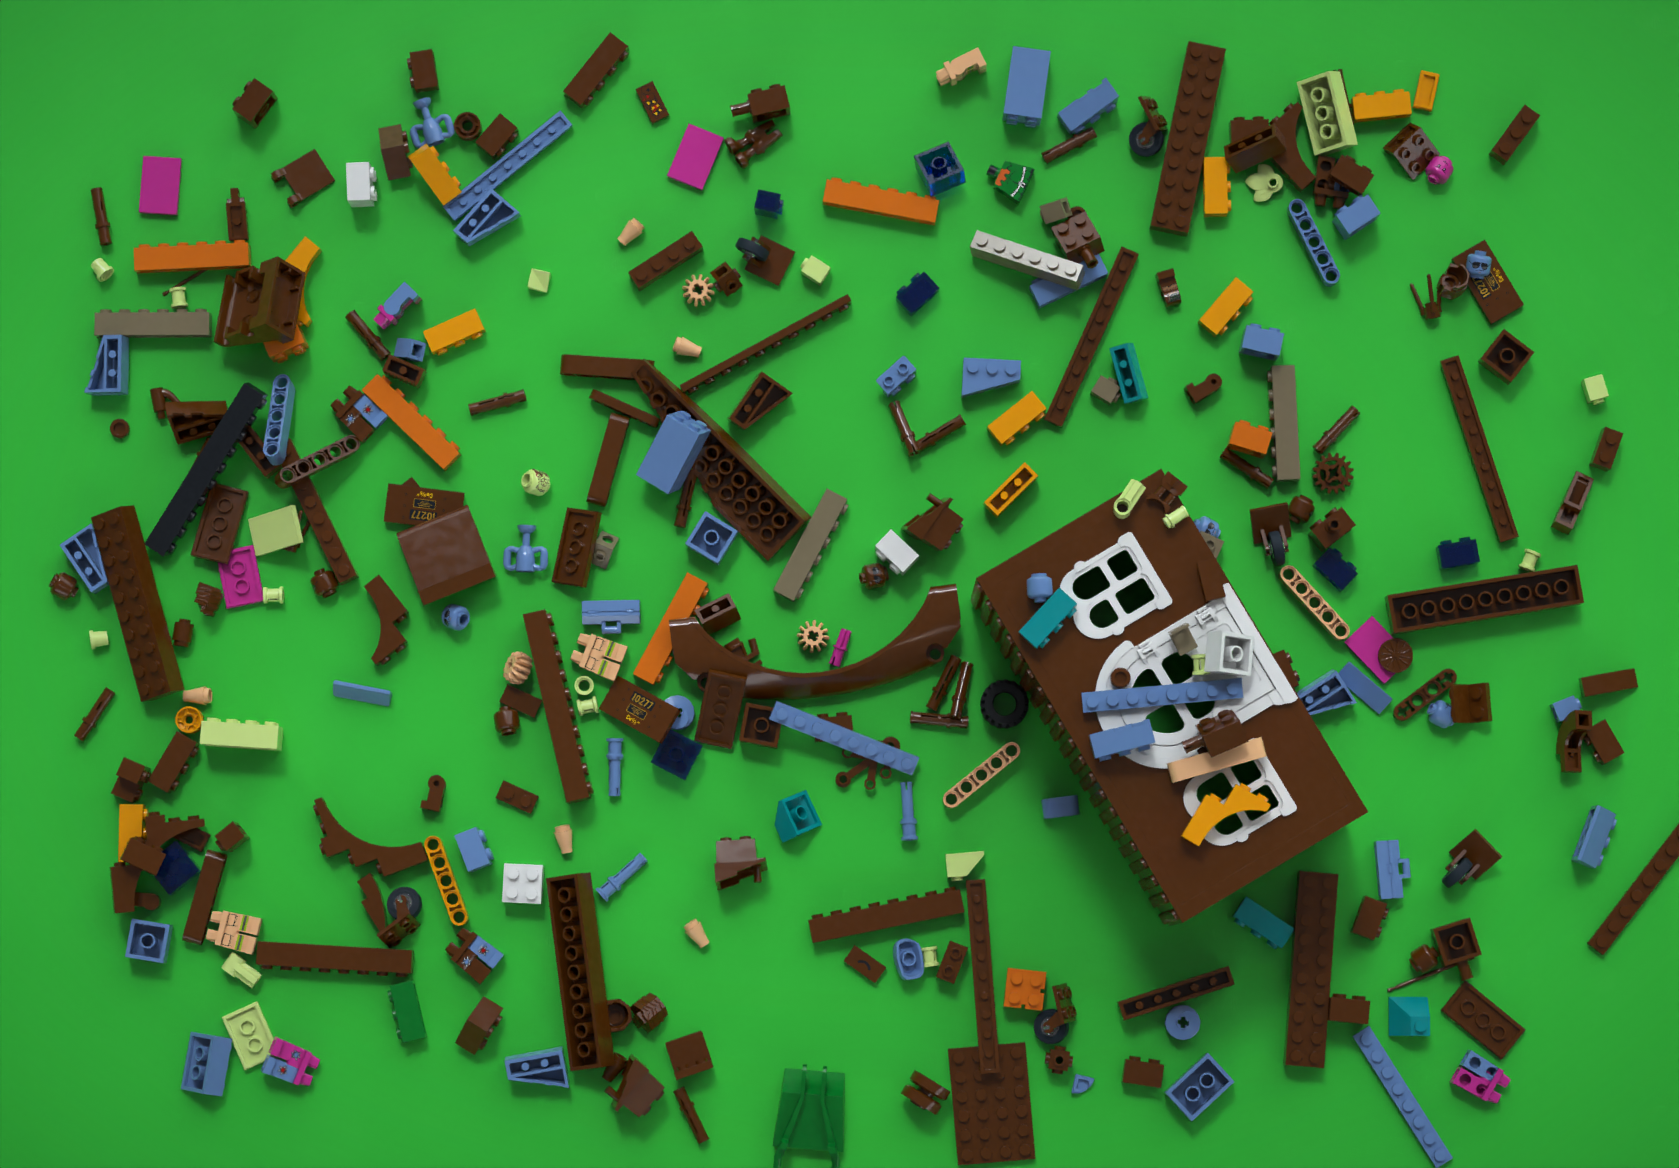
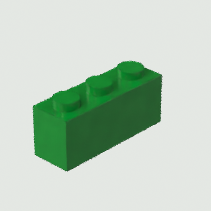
M414 980L391 985L390 990H388V997L390 1002L393 1001L395 1009H392L394 1021L398 1020L399 1028H396L398 1039H402V1042L405 1043L427 1037Z

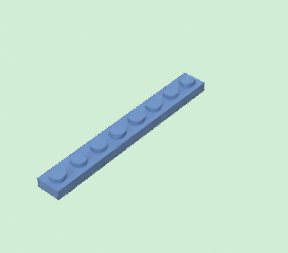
M560 110L461 190L462 193L446 203L443 208L454 221H457L473 208L490 188L495 190L573 125Z
M1242 678L1085 692L1081 693L1083 713L1243 698Z
M779 701L775 702L769 717L772 721L909 775H913L919 757Z
M1370 1026L1353 1035L1352 1037L1435 1168L1453 1159Z

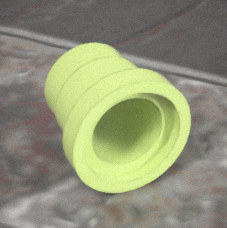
M102 258L96 259L91 264V268L97 275L96 278L99 282L107 280L114 273L113 267L108 266Z
M89 631L92 650L95 647L109 645L107 631Z
M581 676L575 681L574 687L580 695H588L593 691L594 683L588 676ZM588 681L590 688L587 691H581L579 688L581 682Z

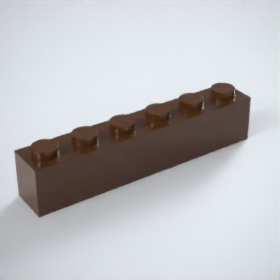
M1225 966L1118 1001L1117 1005L1122 1020H1127L1235 984L1229 966Z

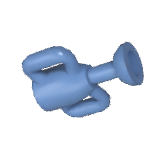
M430 97L419 99L413 103L415 108L421 109L424 117L423 124L414 125L410 129L413 145L418 149L424 144H427L429 147L439 145L445 142V138H450L455 134L452 119L448 114H441L435 119L431 117L428 106L431 104ZM442 120L445 122L448 130L447 133L442 132L439 125ZM417 130H423L425 140L422 143L420 142Z
M517 525L518 530L523 533L522 546L520 548L515 546L505 548L503 553L504 568L508 571L516 570V572L545 570L548 565L547 549L543 546L534 548L530 546V533L536 530V526ZM511 552L517 553L514 565H511ZM541 552L540 566L535 564L534 554Z

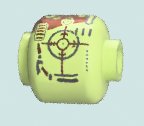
M530 469L522 476L521 484L525 492L542 496L550 488V478L545 472Z

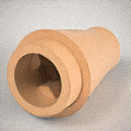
M633 218L627 222L617 239L626 246L642 234V230L645 227L637 219Z
M682 336V338H676L672 351L676 352L677 355L698 358L702 347Z
M206 686L183 691L184 702L202 705L212 702V689Z
M570 825L554 827L555 832L553 833L561 849V854L573 852L572 829H570Z
M696 918L683 927L685 933L700 948L710 942L701 922H698Z

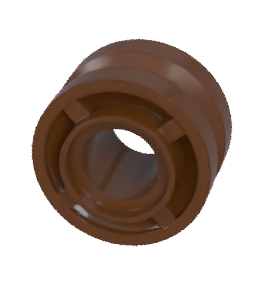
M464 112L455 119L454 129L460 139L473 141L481 134L482 125L475 114ZM465 123H472L473 127L471 130L465 131L463 129Z

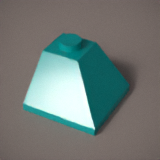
M806 790L778 801L775 827L782 843L822 825Z
M1388 997L1389 1036H1430L1428 998Z

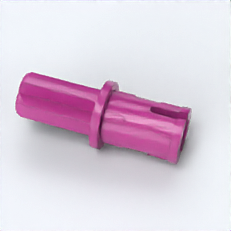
M841 629L836 645H833L834 650L829 664L837 667L841 666L845 651H848L846 648L852 634L850 630Z

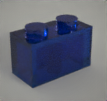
M758 189L754 207L755 214L777 219L778 214L782 215L784 200H781V194Z
M925 272L921 275L917 273L911 278L910 281L912 283L906 287L904 285L896 292V301L910 316L915 314L939 292L940 288Z
M1470 537L1459 538V542L1452 543L1451 540L1441 541L1440 545L1436 547L1440 570L1480 562L1476 539L1471 540Z
M1329 548L1312 566L1341 592L1358 574L1356 572L1357 568L1349 561L1346 563L1341 558L1343 555L1336 548L1333 550Z

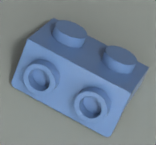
M902 356L878 377L876 382L883 389V393L887 397L890 395L894 397L902 390L900 387L905 382L908 384L916 377L914 375L916 368L905 356Z

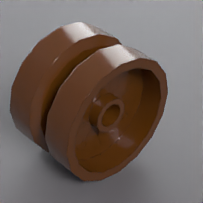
M914 1070L910 1080L919 1087L916 1089L911 1085H905L901 1094L911 1099L910 1102L923 1110L927 1109L937 1115L941 1109V1104L935 1101L933 1097L936 1096L941 1100H946L950 1091Z

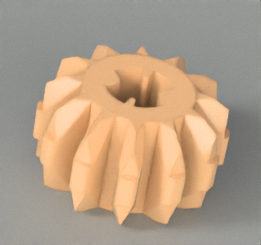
M699 274L698 280H696L695 275H692V282L688 279L685 280L689 286H682V290L688 291L683 294V297H689L687 300L688 304L695 300V307L698 306V301H701L702 306H705L704 299L709 302L712 300L708 295H714L715 292L709 290L714 285L713 283L707 284L710 280L708 277L702 281V274ZM699 286L700 289H704L701 290V294L699 295L697 292H693V290L696 291L695 287Z
M813 620V626L810 627L809 622L806 621L807 629L802 626L799 627L804 634L797 633V637L804 639L799 640L798 644L806 643L803 646L804 651L808 646H811L810 653L814 652V647L820 652L819 644L824 647L827 646L822 639L829 640V636L823 635L828 632V629L820 630L823 627L822 622L816 627V620ZM810 632L819 635V637H816V641L808 639Z
M513 652L505 663L503 677L512 684H523L525 679H528V675L531 673L530 670L533 667L530 656L523 652Z

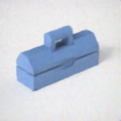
M640 600L582 601V625H602V634H620L621 624H640ZM606 622H617V626H606Z
M1398 840L1375 841L1374 850L1379 900L1404 898L1402 878H1411L1409 858L1400 859ZM1398 863H1402L1403 874L1400 875Z

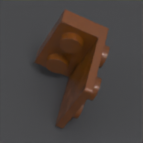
M1412 123L1404 127L1383 147L1387 154L1397 159L1411 179H1415L1428 166L1432 158L1440 155L1422 128Z
M1489 683L1450 685L1449 697L1451 699L1453 723L1492 721Z
M702 1031L665 1043L676 1080L714 1067Z

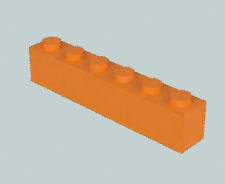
M832 177L831 180L827 179L823 205L935 226L939 200H936V197L931 195L919 197L914 192L903 194L898 193L899 190L893 188L882 190L877 185L870 184L866 187L861 186L860 182L850 181V183H845L840 178Z
M234 240V243L215 241V244L196 242V245H188L186 242L177 243V246L161 243L158 244V247L141 244L139 248H134V271L136 273L244 269L251 266V246L248 242L245 243V240Z
M377 374L362 389L363 393L446 471L461 456L458 452L460 448L453 441L449 443L445 439L447 435L439 427L435 430L431 426L433 422L426 415L422 417L417 412L419 408L412 401L408 404L403 399L405 395L398 388L394 390L390 386L392 382L385 375L380 377Z
M687 572L635 668L634 676L653 686L656 682L660 683L664 675L662 673L664 666L668 667L673 659V656H671L673 650L669 620L688 618L692 615L696 616L694 610L700 607L698 605L700 599H705L709 592L707 582Z

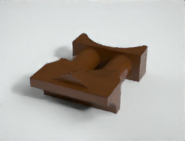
M1168 471L1162 478L1160 487L1154 494L1150 493L1147 501H1158L1163 506L1164 513L1167 514L1171 509L1170 505L1178 496H1181L1188 486ZM1168 491L1169 495L1162 501L1160 498Z

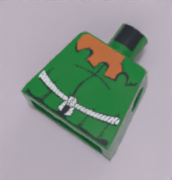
M1005 161L1001 169L991 164L986 175L996 179L993 185L994 189L1019 205L1035 169Z

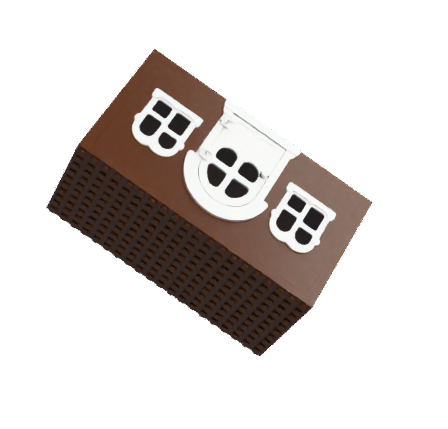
M1162 469L1140 481L1146 489L1127 518L1119 519L1113 513L1114 503L1122 494L1121 492L977 577L970 601L975 610L979 609L981 611L980 618L984 625L990 626V635L994 642L999 641L1001 645L1000 652L1005 659L1009 658L1011 662L1010 668L1015 676L1019 675L1021 678L1019 683L1023 690L1030 693L1031 697L1029 700L1035 709L1039 708L1041 712L1039 717L1043 724H1048L1051 728L1049 733L1054 742L1058 740L1061 745L1059 750L1063 757H1068L1071 764L1069 767L1074 775H1079L1081 779L1079 781L1080 786L1084 792L1088 790L1091 795L1089 801L1094 808L1098 807L1101 814H1099L1101 821L1104 825H1109L1111 830L1108 832L1113 841L1117 840L1121 847L1118 849L1124 858L1128 857L1131 862L1128 865L1134 875L1138 874L1141 880L1138 882L1143 891L1147 890L1151 896L1148 898L1154 908L1158 907L1161 912L1158 916L1162 923L1172 926L1187 921L1368 813V810L1219 563V571L1226 597L1206 602L1197 562L1214 559L1215 557L1190 515L1175 524L1174 528L1168 529L1162 520L1165 517L1163 506L1155 500L1147 501L1150 493L1154 494L1160 487L1162 478L1165 476ZM1166 491L1160 499L1164 501L1169 492ZM1179 497L1170 505L1171 509L1167 513L1168 515L1183 505ZM1124 504L1117 506L1119 512H1126L1128 510ZM1126 550L1136 564L1137 571L1123 580H1117L1108 566L1107 560ZM1096 566L1100 567L1110 583L1109 588L1087 600L1078 598L1073 592L1075 579ZM1046 573L1052 579L1053 594L1060 587L1077 603L1075 607L1077 611L1070 619L1066 617L1061 622L1063 627L1056 634L1052 632L1048 636L1050 641L1043 648L1039 646L1035 649L1019 634V631L1044 603H1035L1034 599L1028 598L1026 582L1031 577V574ZM1143 578L1154 594V599L1132 613L1127 614L1115 595L1118 591ZM1103 600H1108L1118 616V621L1108 627L1098 628L1090 620V611L1096 604ZM1184 623H1189L1190 626L1188 628L1198 645L1197 648L1186 653L1190 657L1195 654H1206L1208 631H1226L1254 636L1251 676H1231L1210 672V674L1193 675L1188 680L1182 682L1191 683L1242 678L1243 698L1215 700L1212 711L1200 719L1192 717L1185 703L1173 704L1184 722L1182 730L1174 733L1153 731L1155 743L1150 745V749L1139 752L1137 748L1130 750L1131 754L1119 757V753L1111 755L1112 759L1101 762L1099 758L1094 759L1089 735L1142 722L1148 714L1164 705L1083 713L1081 693L1133 688L1137 677L1146 669H1151L1161 685L1173 684L1162 667V661L1169 655L1178 652L1168 632ZM1117 668H1125L1130 673L1131 680L1124 688H1117L1110 681L1111 673ZM1223 710H1233L1242 724L1247 739L1251 740L1262 737L1267 754L1266 757L1253 760L1261 772V777L1247 786L1251 788L1250 792H1253L1263 785H1268L1278 801V806L1253 821L1248 818L1245 811L1237 812L1236 814L1242 822V827L1229 835H1223L1213 826L1200 846H1196L1181 837L1200 804L1196 796L1198 787L1218 773L1225 774L1232 788L1235 784H1240L1233 774L1231 767L1172 783L1167 763L1206 753V749L1202 746L1186 754L1181 742L1198 735L1195 725L1199 724L1202 719H1211L1218 716V713Z

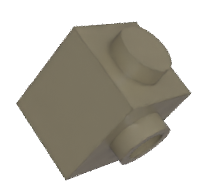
M1067 197L1040 206V215L1045 224L1073 215Z
M1101 375L1090 394L1110 406L1112 402L1116 403L1121 393L1118 392L1120 386H1118L1119 383L1113 378L1109 377L1107 379Z

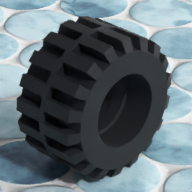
M998 680L991 683L983 692L980 701L981 713L984 719L992 726L1000 729L1015 727L1021 723L1028 712L1029 698L1023 687L1015 681ZM1008 693L1014 697L1016 708L1010 715L1003 716L994 710L993 701L998 694Z

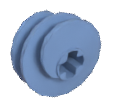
M680 695L667 698L665 702L679 710L682 709L681 716L676 718L671 729L682 730L691 725L695 711L690 700Z
M1178 1005L1167 1013L1165 1027L1172 1037L1179 1040H1187L1197 1034L1200 1028V1018L1193 1008L1187 1005ZM1181 1017H1184V1020L1188 1022L1187 1025H1184V1028H1181V1025L1177 1023L1178 1020H1181Z

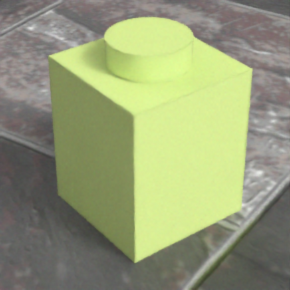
M812 255L809 259L805 258L800 266L802 268L801 274L819 286L822 285L831 271V267Z
M1602 374L1581 381L1587 403L1593 402L1594 405L1605 402L1604 399L1609 394Z

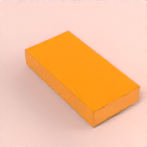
M1424 70L1420 71L1412 108L1432 111L1440 74Z

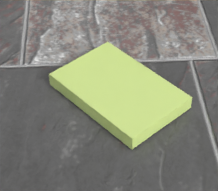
M290 505L248 519L256 556H262L303 543L296 505Z
M258 1001L222 1017L244 1070L263 1063L267 1054L276 1057L268 1052L274 1037Z

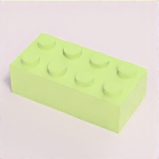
M1327 71L1298 81L1297 86L1314 155L1326 156L1358 145L1340 71Z
M207 717V721H201L200 744L214 747L282 751L283 728L276 722L265 721L264 725H259L260 722L245 720L244 724L240 723L237 719H226V722H221L219 718Z

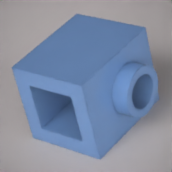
M397 338L394 356L407 361L422 362L426 343L414 339Z
M1574 695L1550 705L1557 723L1563 721L1570 712L1582 709L1579 699H1575Z

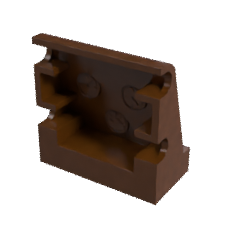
M277 256L261 262L260 269L250 266L236 271L235 278L229 274L226 275L214 343L223 347L270 341H279L284 344L294 340L306 273Z
M468 505L396 533L423 605L497 576Z

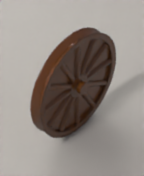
M1392 638L1385 641L1379 648L1378 660L1385 670L1399 673L1411 665L1413 651L1406 641Z

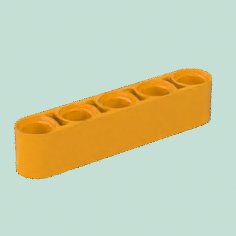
M429 836L424 842V847L450 920L454 925L463 926L468 922L469 914L444 844L439 837ZM432 839H436L439 843L438 848L435 850L429 848V842ZM439 857L445 860V865L442 868H437L435 865V861ZM446 875L450 876L452 880L449 886L442 884V878ZM456 894L458 896L456 904L451 905L448 902L449 895ZM457 912H462L465 916L461 923L455 921V914Z

